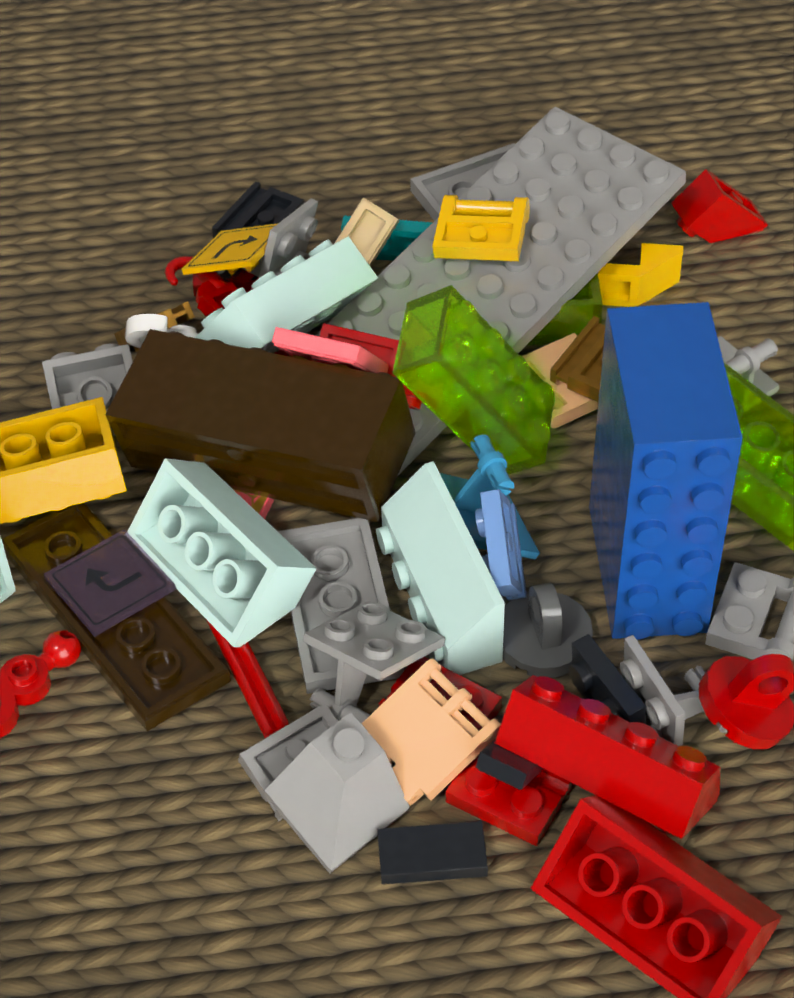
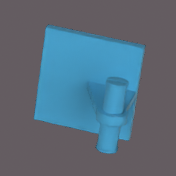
M482 434L474 438L475 442L471 441L470 446L476 453L479 461L477 463L478 469L470 479L440 473L477 548L487 550L486 537L479 535L475 516L476 509L482 508L480 492L499 489L510 500V504H513L509 493L511 492L510 488L514 489L515 484L506 471L507 461L503 454L495 451L488 435ZM515 508L521 556L535 560L540 552Z

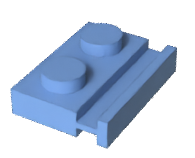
M499 489L480 492L482 508L476 509V524L479 535L486 537L488 555H483L482 558L503 597L506 596L508 601L526 598L515 505L510 504V500Z

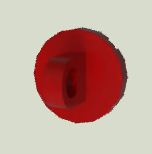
M768 654L750 660L742 656H724L711 664L699 682V700L707 718L715 726L719 722L722 727L728 730L725 734L726 737L734 743L750 749H770L790 733L794 724V704L789 696L794 691V663L790 657L782 654Z

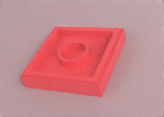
M275 328L272 343H274L275 347L291 356H302L310 361L330 365L343 364L351 369L371 373L388 372L389 364L361 346L284 328Z

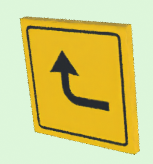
M277 224L221 231L181 269L183 275L227 270L233 275L239 268H246V271L250 273L264 256L270 229Z

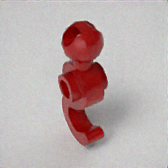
M67 630L55 631L44 640L43 653L39 656L30 654L18 655L8 660L1 667L0 739L9 734L16 726L19 718L18 705L27 706L35 704L44 699L51 687L49 672L55 667L67 668L78 660L81 644L75 634Z

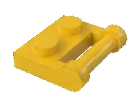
M444 195L432 245L434 258L519 261L525 227L529 220V198L515 197L514 201L459 200L457 195Z

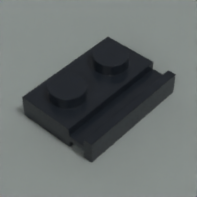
M255 181L212 227L213 238L224 230L277 224L302 206L304 199L272 187L268 190L261 188V183Z
M587 634L572 642V665L569 666L572 684L583 698L604 703L610 708L611 713L629 722L646 724V705L592 637Z

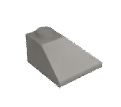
M352 712L311 741L263 792L329 874L377 837V829L388 828L410 809L409 804L404 799L405 795L385 751Z

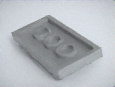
M361 518L278 531L317 568L296 607L290 611L307 694L314 693L318 688H322L325 691L336 689L338 659L303 642L304 633L368 601L383 604L390 611L369 522ZM404 668L382 680L367 674L364 684L399 678L404 672Z

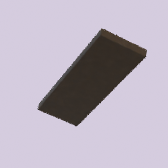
M85 503L68 506L60 511H53L3 538L2 543L8 559L65 630L75 634L80 641L81 650L147 732L231 682L229 670L160 590L103 623L93 625L52 577L54 572L115 539ZM117 540L54 575L95 623L101 622L158 589ZM87 569L108 572V574L100 578L109 586L116 585L137 572L142 574L138 579L116 591L102 590L94 581L85 586Z

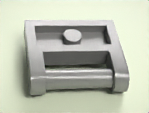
M735 562L708 629L705 644L750 659L768 654H782L790 657L793 661L794 578L789 579ZM774 598L786 601L787 605L775 638L769 640L761 638L760 636Z

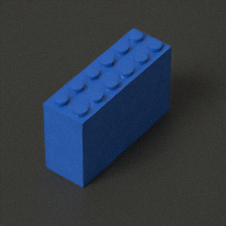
M709 302L607 308L589 509L612 639L627 638L632 635L636 639L665 635L691 636L697 633H707L709 629L743 439Z

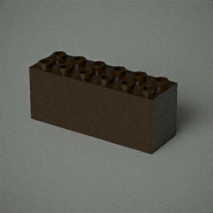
M152 329L149 330L105 414L131 467L158 473L165 458L204 462L232 489L378 522L380 519L381 507L389 498L416 434L401 378H396L384 372L371 373L355 370L343 364L330 365L310 361L297 355L289 357L269 353L257 347L244 348L229 345L216 339L208 341L188 337L175 331L168 333Z

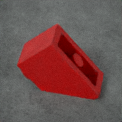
M707 169L671 202L680 216L676 220L680 228L693 238L697 234L709 243L763 231L768 226L761 213L749 198Z

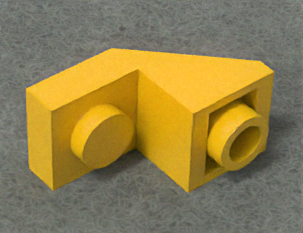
M642 243L639 265L607 263L597 273L595 304L623 307L640 306L679 283L683 246Z

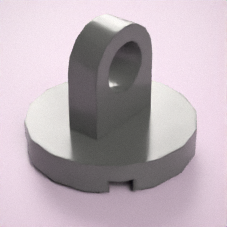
M551 582L531 586L529 592L526 593V598L511 600L505 606L503 659L514 669L517 666L520 669L527 670V675L560 677L570 673L572 642L587 634L593 639L591 618L581 604L567 595L557 593Z

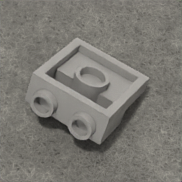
M113 343L104 344L97 347L94 351L81 354L63 352L53 356L51 360L42 361L52 409L103 397L107 411L133 363L129 344L121 346Z

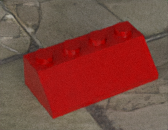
M533 675L512 690L495 744L680 839H683L717 802L720 794V766L708 761L701 751L690 746H677L659 737L657 731L652 727L640 722H629L611 713L610 708L600 701L582 699L564 690V686L559 681L550 677Z
M596 795L580 799L530 888L677 998H727L755 964L783 917L645 820Z

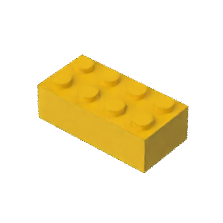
M103 397L0 422V524L14 523L26 517L49 511H60L68 506L95 499H106L112 495L127 491L112 429L105 416L107 411Z

